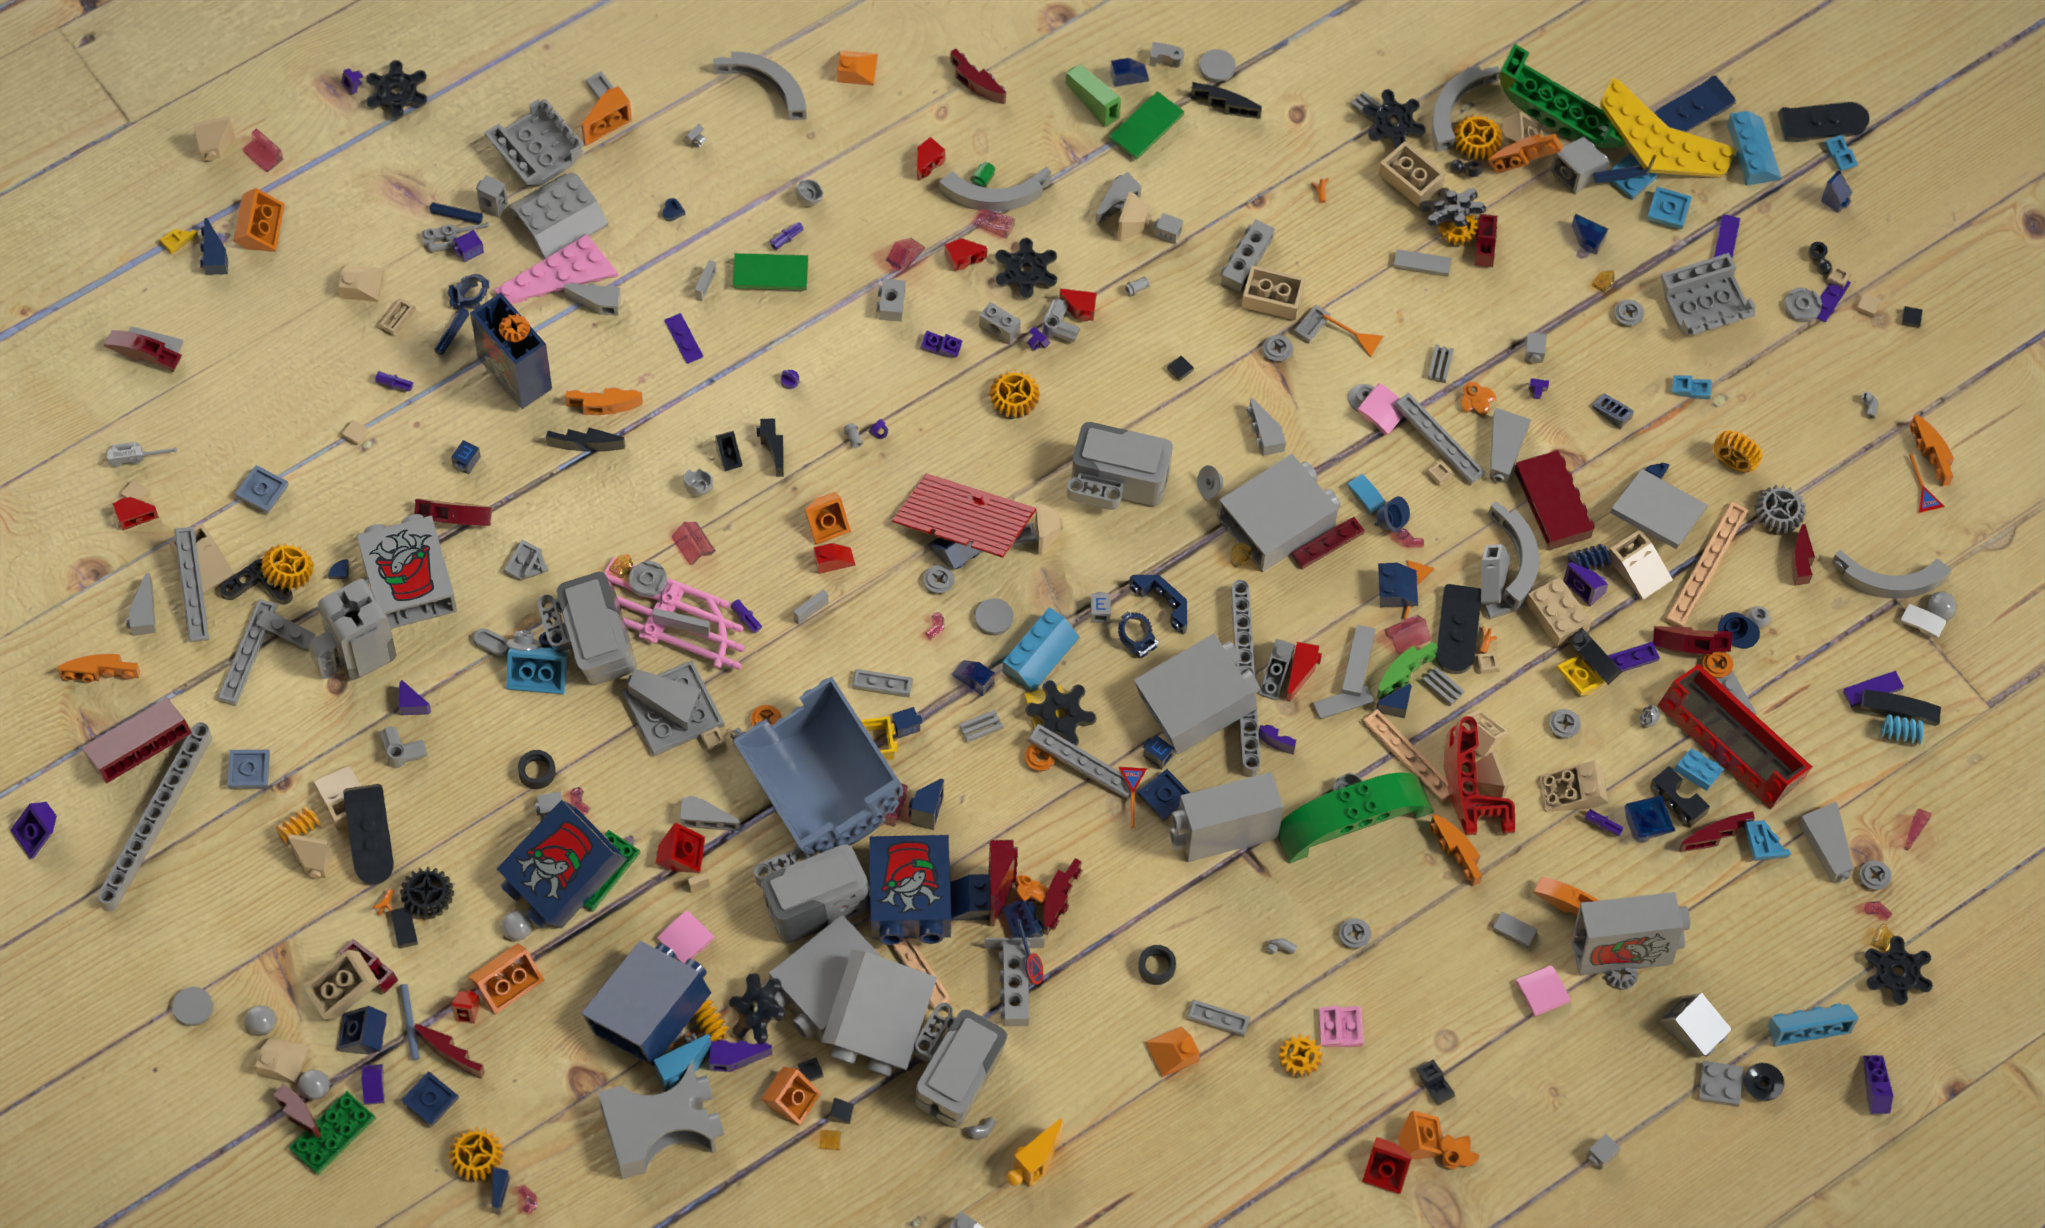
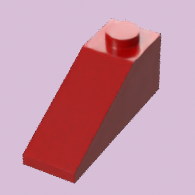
M1302 642L1296 643L1286 701L1290 702L1315 672L1316 664L1320 665L1322 653H1318L1319 645Z

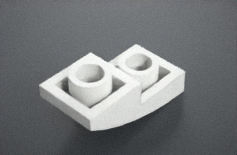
M1911 604L1908 605L1901 618L1903 624L1918 628L1921 633L1939 638L1946 624V620Z

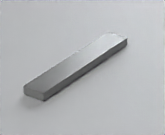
M1409 392L1395 402L1394 406L1470 485L1484 475L1485 471Z
M194 527L174 529L189 642L209 640Z
M262 599L258 600L217 699L219 702L237 706L268 630L258 626L256 622L265 609L275 613L278 607L276 603Z
M1040 724L1036 726L1028 742L1124 799H1130L1131 791L1121 772Z

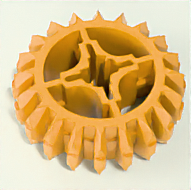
M1472 114L1471 118L1465 116L1464 120L1460 119L1453 132L1456 149L1461 150V155L1467 154V158L1473 156L1474 160L1477 157H1480L1481 160L1485 156L1487 158L1491 157V154H1495L1500 148L1502 142V131L1499 129V124H1494V119L1488 120V115L1485 118L1481 114L1478 117ZM1468 131V136L1464 137V133ZM1491 137V141L1487 143V138Z
M1014 369L1013 373H1010L1007 370L1006 375L1000 373L999 378H995L994 383L990 386L989 396L991 404H994L995 410L999 409L1000 415L1005 412L1007 418L1010 414L1014 418L1018 414L1023 418L1024 412L1029 415L1031 410H1035L1036 404L1039 403V385L1036 384L1035 378L1030 379L1029 373L1024 375L1023 371L1017 373ZM1024 388L1029 392V397L1023 392ZM1001 391L1004 392V395L1006 396L1005 400L1000 395Z
M1736 430L1720 433L1712 447L1713 453L1717 455V459H1720L1728 467L1739 472L1743 471L1744 473L1756 470L1763 457L1759 444H1756L1755 440L1750 439L1749 436L1738 433Z
M284 543L283 546L277 544L276 547L271 546L269 551H266L264 558H262L261 570L264 578H268V583H274V588L281 586L282 590L285 587L290 591L292 587L298 590L300 586L304 587L310 581L314 571V564L311 561V556L307 555V550L301 551V546L296 548L294 544L287 546Z
M477 1126L475 1132H471L470 1128L467 1129V1134L460 1132L461 1138H454L456 1144L450 1145L452 1151L448 1153L449 1157H451L449 1160L450 1165H454L453 1171H459V1177L465 1175L467 1181L470 1180L471 1176L475 1182H477L478 1177L485 1181L486 1174L492 1177L493 1167L499 1168L497 1165H502L503 1163L501 1159L504 1157V1152L501 1151L503 1145L499 1143V1137H494V1132L492 1131L487 1134L486 1128L479 1132ZM484 1143L492 1148V1155L488 1154V1151L483 1150ZM460 1154L465 1155L469 1159V1166L460 1160ZM481 1163H486L483 1166L477 1167Z

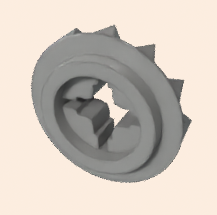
M1630 299L1620 301L1614 310L1615 319H1618L1620 324H1626L1627 327L1641 323L1644 317L1643 307L1637 301ZM1626 309L1627 311H1629V313H1632L1631 317H1629V315H1625Z
M1272 335L1263 344L1264 354L1268 357V360L1272 359L1275 363L1277 361L1284 362L1285 359L1290 358L1293 350L1291 341L1282 335ZM1275 345H1276L1278 348H1281L1280 353H1279L1277 350H1274V349H1275Z
M933 566L926 571L924 584L929 591H933L935 594H944L946 591L951 590L954 584V574L945 566ZM941 577H943V580H942L943 583H941V582L936 583V579H935V578L940 579Z
M1568 709L1554 712L1549 722L1550 729L1555 733V736H1561L1563 739L1566 737L1572 738L1578 733L1581 726L1578 715ZM1566 718L1568 726L1564 730L1562 723Z
M1869 861L1862 866L1859 877L1862 880V884H1865L1868 889L1878 891L1879 889H1885L1889 885L1891 871L1887 865L1880 861ZM1872 873L1880 874L1878 880L1876 878L1870 879Z
M1349 919L1340 927L1339 938L1343 941V945L1346 944L1350 949H1360L1364 945L1366 946L1371 938L1370 927L1361 919ZM1353 928L1356 933H1360L1357 940L1354 936H1350Z
M1631 967L1625 968V974L1628 975H1624L1622 980H1620V974L1617 973L1621 969H1613L1606 972L1608 982L1617 989L1631 988L1638 978L1637 969Z

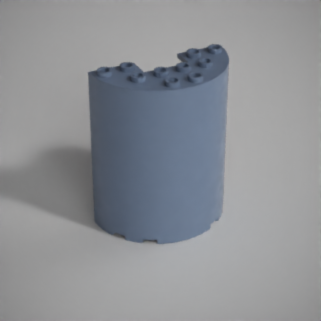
M832 676L822 680L813 689L805 691L799 697L804 705L795 708L785 718H780L772 726L766 719L760 721L752 729L739 734L733 740L802 851L808 854L818 851L823 853L844 844L850 846L865 838L885 822L884 817L888 813L895 811L899 805L898 798L903 795V787Z

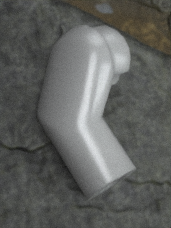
M1865 391L1862 393L1861 398L1868 408L1866 417L1874 419L1879 403L1873 394Z
M1284 938L1270 940L1266 948L1270 954H1275L1278 949H1284L1294 954L1297 945Z
M988 1117L984 1125L970 1126L967 1133L974 1139L986 1138L997 1122L993 1118Z

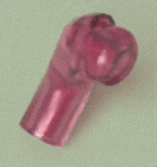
M1405 528L1399 530L1398 538L1406 547H1424V538H1414Z
M934 612L932 614L933 627L925 632L929 640H932L945 628V619L941 612Z
M581 787L573 788L570 792L571 804L575 805L586 815L590 811V807L582 802L584 791Z
M1870 901L1864 905V911L1867 914H1880L1886 921L1893 915L1880 901Z
M523 1184L518 1189V1193L525 1198L523 1211L526 1214H532L533 1210L537 1209L538 1198L532 1190Z

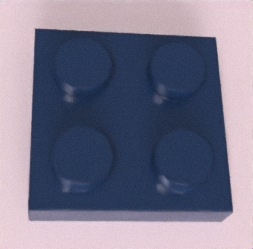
M1166 769L1139 790L1138 796L1164 822L1172 816V812L1179 810L1181 795L1189 794L1190 792Z
M428 1071L403 1097L401 1102L430 1127H433L459 1099V1095Z

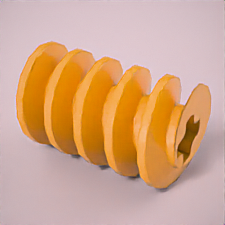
M304 807L302 808L303 814L296 812V818L290 816L289 822L285 820L282 822L283 827L280 825L276 826L278 836L287 847L289 834L301 836L300 833L302 832L308 835L307 828L314 831V823L319 827L321 826L320 821L311 809Z
M707 1000L693 1018L697 1019L696 1023L700 1026V1030L704 1032V1036L709 1034L711 1042L720 1039L725 1040L729 1036L728 1033H725L729 1027H722L725 1020H717L721 1014H714L717 1007H710L713 1004V1000Z

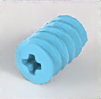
M1889 714L1883 722L1881 738L1887 733L1888 739L1895 735L1896 741H1898L1900 736H1903V742H1906L1909 737L1911 744L1918 739L1920 745L1924 734L1923 721L1919 720L1916 724L1915 720L1911 719L1908 723L1907 718L1904 717L1900 722L1899 716H1896L1893 720L1892 715Z

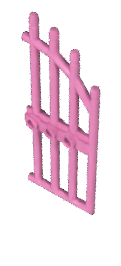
M613 557L604 574H606L611 583L632 591L629 581L614 576L612 573L616 566L631 571L636 565ZM667 578V584L662 594L650 597L658 601L654 609L674 612L677 608L718 624L719 635L711 632L709 636L693 633L720 644L716 654L663 633L666 626L653 623L652 613L654 609L617 596L621 606L649 616L645 625L623 617L625 625L641 632L639 638L644 639V641L657 644L660 639L715 661L713 667L716 669H720L722 664L737 670L741 669L742 664L724 657L726 647L739 652H744L745 646L740 643L737 644L727 637L726 628L733 629L736 632H742L743 630L740 624H734V622L724 619L717 605H720L723 608H729L730 603L728 601L721 600L719 597ZM684 592L705 600L713 614L681 602L680 600Z

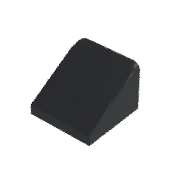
M834 1098L830 1121L850 1124L854 1104Z

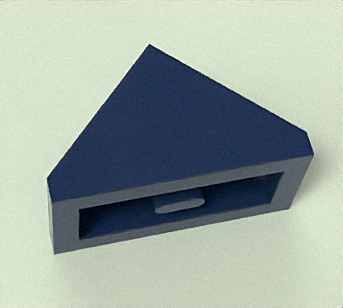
M1409 683L1379 700L1376 710L1378 709L1382 714L1405 718L1412 687Z

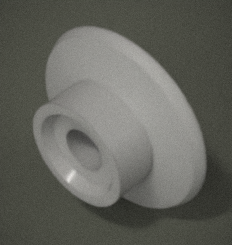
M1359 384L1353 387L1348 394L1350 406L1359 412L1357 409L1367 398L1363 397V395L1368 396L1375 387L1369 384Z
M1211 465L1202 467L1198 473L1197 486L1201 495L1206 499H1212L1223 487L1222 475Z
M516 631L514 638L506 642L507 647L520 651L535 650L541 646L539 641L533 639V633L530 631Z

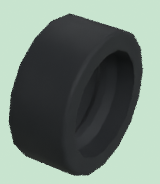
M531 750L525 753L518 763V773L522 783L532 789L547 787L556 775L555 762L552 756L542 750ZM540 760L547 763L548 773L545 776L535 779L527 776L525 768L530 762Z
M1149 946L1140 955L1138 962L1139 973L1147 983L1162 985L1174 976L1176 957L1165 946ZM1153 955L1163 956L1168 960L1169 968L1165 973L1155 975L1146 969V960Z

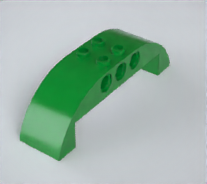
M1515 43L1513 44L1499 72V80L1504 93L1516 107L1572 141L1584 137L1592 142L1595 148L1603 149L1619 148L1626 144L1602 109L1527 66L1525 62L1530 52Z
M1406 772L1390 773L1341 788L1302 805L1281 821L1278 838L1289 863L1308 857L1310 847L1413 812L1415 819L1434 813V810L1416 775Z

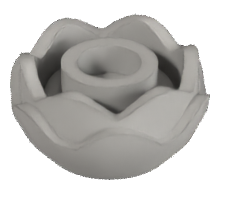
M1762 606L1752 607L1746 615L1760 629L1765 628L1771 619L1769 611Z
M1650 704L1644 707L1643 714L1639 717L1641 725L1643 727L1654 726L1660 717L1659 709Z

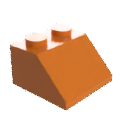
M782 1067L761 1099L774 1112L800 1126L821 1095V1092L798 1069Z

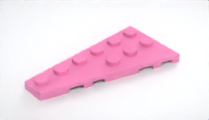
M588 234L494 290L496 295L501 292L511 304L527 301L531 297L546 296V293L564 291V284L577 283L584 285L592 281L600 282L602 279L611 276L615 278L618 277V272Z

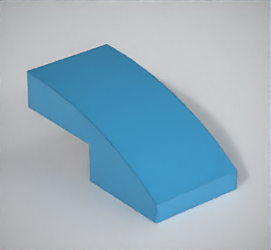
M1843 135L1824 142L1832 160L1840 171L1858 166L1852 149H1848Z
M1673 375V394L1696 399H1711L1712 380L1693 379L1690 375Z
M1363 474L1347 483L1356 500L1360 499L1369 514L1386 504L1378 490Z

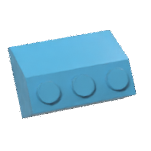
M540 647L535 650L520 651L510 648L508 651L506 689L564 694L568 673L569 650L555 651L552 648Z

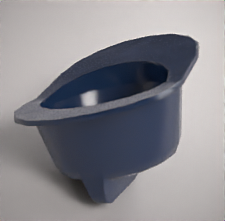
M1397 496L1379 508L1377 511V521L1374 523L1375 526H1380L1383 530L1394 533L1403 528L1410 518V509L1406 500Z
M1729 612L1721 616L1718 623V631H1732V644L1734 646L1747 649L1753 647L1758 642L1760 630L1752 620L1737 612Z

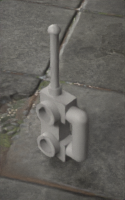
M486 222L485 224L464 228L445 225L440 228L426 229L422 231L424 246L428 247L430 252L452 249L455 247L454 239L457 238L456 234L483 227L488 228L489 223ZM447 240V242H444V243H439V244H435V243H434V242H438V241Z
M137 442L115 444L111 446L110 450H107L108 465L117 467L122 463L131 462L132 464H138L147 455L176 453L177 448L146 452L142 451V446H139Z

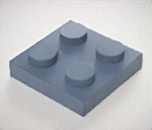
M255 465L235 493V496L268 514L289 484L288 481Z
M230 750L228 789H268L270 751Z

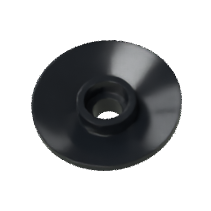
M1757 1063L1747 1070L1744 1077V1085L1747 1092L1753 1098L1760 1101H1771L1782 1093L1784 1077L1781 1071L1774 1065ZM1760 1082H1764L1766 1087H1762Z

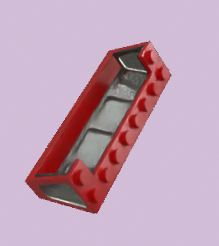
M1700 664L1674 680L1657 705L1770 810L1800 784L1813 767Z

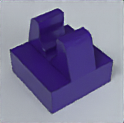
M350 68L343 70L341 84L351 95L357 93L358 86L362 84L360 78H363V75L360 71L352 72Z
M1036 327L1029 331L1032 337L1027 343L1034 351L1041 345L1047 348L1050 341Z
M1531 378L1528 389L1534 390L1533 398L1541 399L1542 391H1547L1549 388V380Z

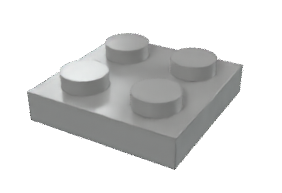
M1703 1061L1699 1101L1739 1107L1744 1067Z

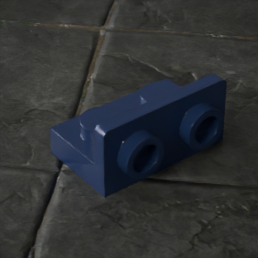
M1019 899L1002 908L1014 938H1021L1016 922L1017 919L1021 921L1026 938L1034 936L1040 938L1043 936L1042 923L1036 918V908L1031 901Z

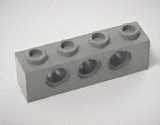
M1256 219L1252 225L1249 224L1245 232L1246 236L1244 239L1241 238L1237 244V251L1231 253L1228 260L1229 264L1221 270L1222 285L1239 293L1242 292L1247 283L1251 266L1258 265L1274 239L1275 228Z
M1024 944L1003 945V952H999V964H1003V970H1000V982H1004V989H1000V1001H1004V1007L1000 1008L1001 1019L1005 1020V1026H1029L1028 977L1025 970L1027 953ZM1015 964L1018 966V968L1011 969L1009 968V965ZM1017 983L1019 986L1012 988L1009 984ZM1012 1001H1016L1019 1003V1005L1014 1007L1011 1006L1009 1003Z

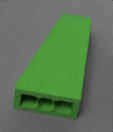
M1081 64L1068 70L1066 73V84L1104 127L1120 118L1121 98Z

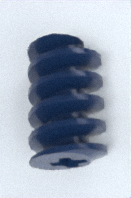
M1602 544L1568 554V563L1572 562L1589 570V566L1593 570H1597V564L1600 568H1603L1604 562H1606L1607 566L1611 565L1609 551Z

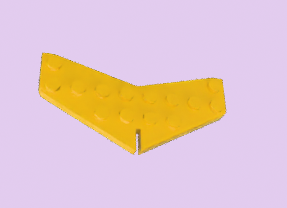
M1612 77L1600 100L1601 109L1644 170L1648 168L1651 159H1654L1648 172L1722 177L1727 172L1737 151L1729 145L1669 128L1615 77Z

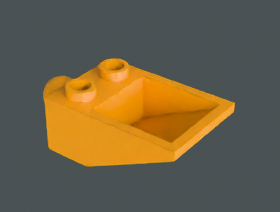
M1061 1118L1026 1147L1021 1146L1015 1152L1014 1170L1009 1171L1006 1177L1010 1185L1017 1186L1024 1180L1030 1187L1045 1175L1062 1135L1063 1120Z

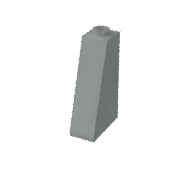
M1495 407L1492 418L1490 478L1497 482L1508 483L1528 432L1531 419Z
M634 669L633 674L628 676L626 682L629 694L678 726L688 730L701 699V689Z
M1834 802L1803 815L1799 821L1801 830L1832 883L1847 880L1853 870L1838 804Z

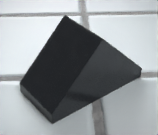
M734 431L715 435L716 449L724 471L742 467L743 464Z

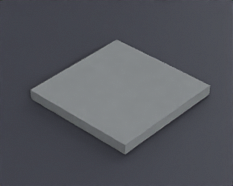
M1641 469L1614 504L1610 513L1677 549L1708 505Z
M692 660L657 675L701 689V699L688 730L678 726L629 694L628 688L621 690L653 756L701 737V733L717 726L719 728L725 726Z

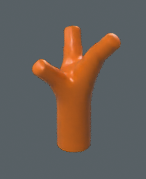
M1320 178L1319 185L1315 182L1311 183L1317 189L1319 203L1326 202L1325 187L1329 181L1328 178L1324 181L1323 178Z
M1483 626L1481 627L1483 641L1479 651L1480 654L1487 653L1490 643L1497 639V636L1491 637L1492 628H1488V631H1486Z
M387 889L380 903L373 905V909L380 908L377 913L379 916H381L385 908L389 911L393 910L390 906V901L394 891L391 889Z

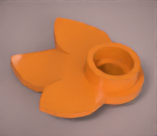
M1468 382L1463 388L1464 396L1461 399V407L1465 413L1474 409L1479 414L1486 416L1489 411V402H1494L1497 398L1490 388L1481 387L1476 382ZM1470 388H1474L1476 393H1472Z
M1019 875L1015 884L1016 892L1023 901L1031 897L1042 904L1045 903L1048 888L1043 883L1034 881L1027 875Z
M1447 1134L1441 1141V1148L1444 1153L1442 1162L1448 1169H1457L1459 1166L1470 1167L1480 1157L1478 1153L1470 1151V1136H1463L1454 1140L1451 1135ZM1453 1157L1455 1162H1450L1448 1158Z

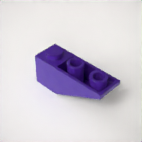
M723 1039L712 1041L710 1071L732 1072L772 1055V1045L766 1042L763 1044H750L746 1041L734 1043Z
M1863 1055L1866 1094L1870 1114H1890L1894 1095L1884 1056Z

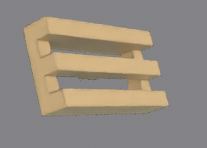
M399 298L380 322L379 328L385 329V332H390L395 337L414 313L416 307ZM403 304L404 306L402 307V309L395 315V317H394V319L391 321V323H390L389 325H387V323L390 321V319L394 316V314L397 312V310H398V309L401 307V305Z

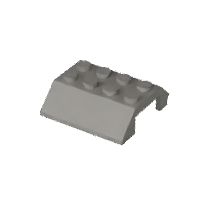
M537 99L529 104L530 113L504 129L500 124H497L484 132V135L526 184L543 185L575 164L583 152L581 148L584 146V143L577 135H574L575 132L564 122L557 111L553 110L554 108L546 99H543L541 102Z
M572 172L563 174L556 178L554 182L547 183L540 187V190L531 192L524 196V199H519L510 204L509 207L516 221L521 220L535 239L536 248L544 259L584 235L588 234V236H591L608 226L598 201L580 177Z
M1729 253L1661 273L1665 301L1680 331L1687 335L1705 332V329L1712 330L1723 326L1722 324L1728 325L1739 321V319L1744 320L1755 316L1756 307L1752 299L1750 298L1746 301L1734 277L1736 266Z

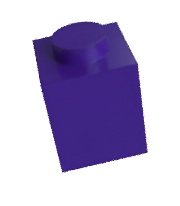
M474 229L454 239V251L458 257H462L464 262L484 253L483 243Z

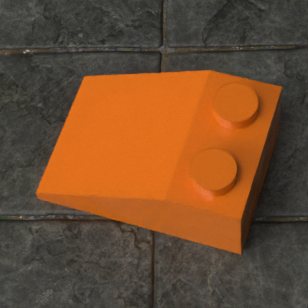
M619 86L608 89L583 121L582 133L585 146L632 121L630 100Z

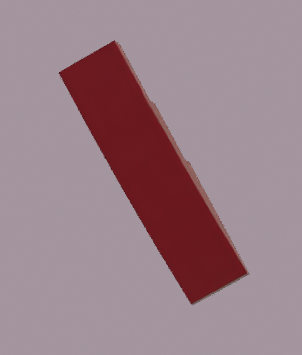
M1750 811L1733 815L1698 830L1682 841L1679 848L1680 852L1718 846L1721 838L1735 836L1738 828L1744 827L1746 822L1754 821V812Z
M415 1023L416 1035L430 1049L452 1065L482 1079L485 1073L483 1064L469 1060L468 1051L454 1046L452 1036Z

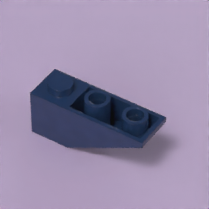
M204 218V225H201V236H204V241L200 242L201 252H203V257H200V267L204 268L205 275L228 274L226 248L209 220Z

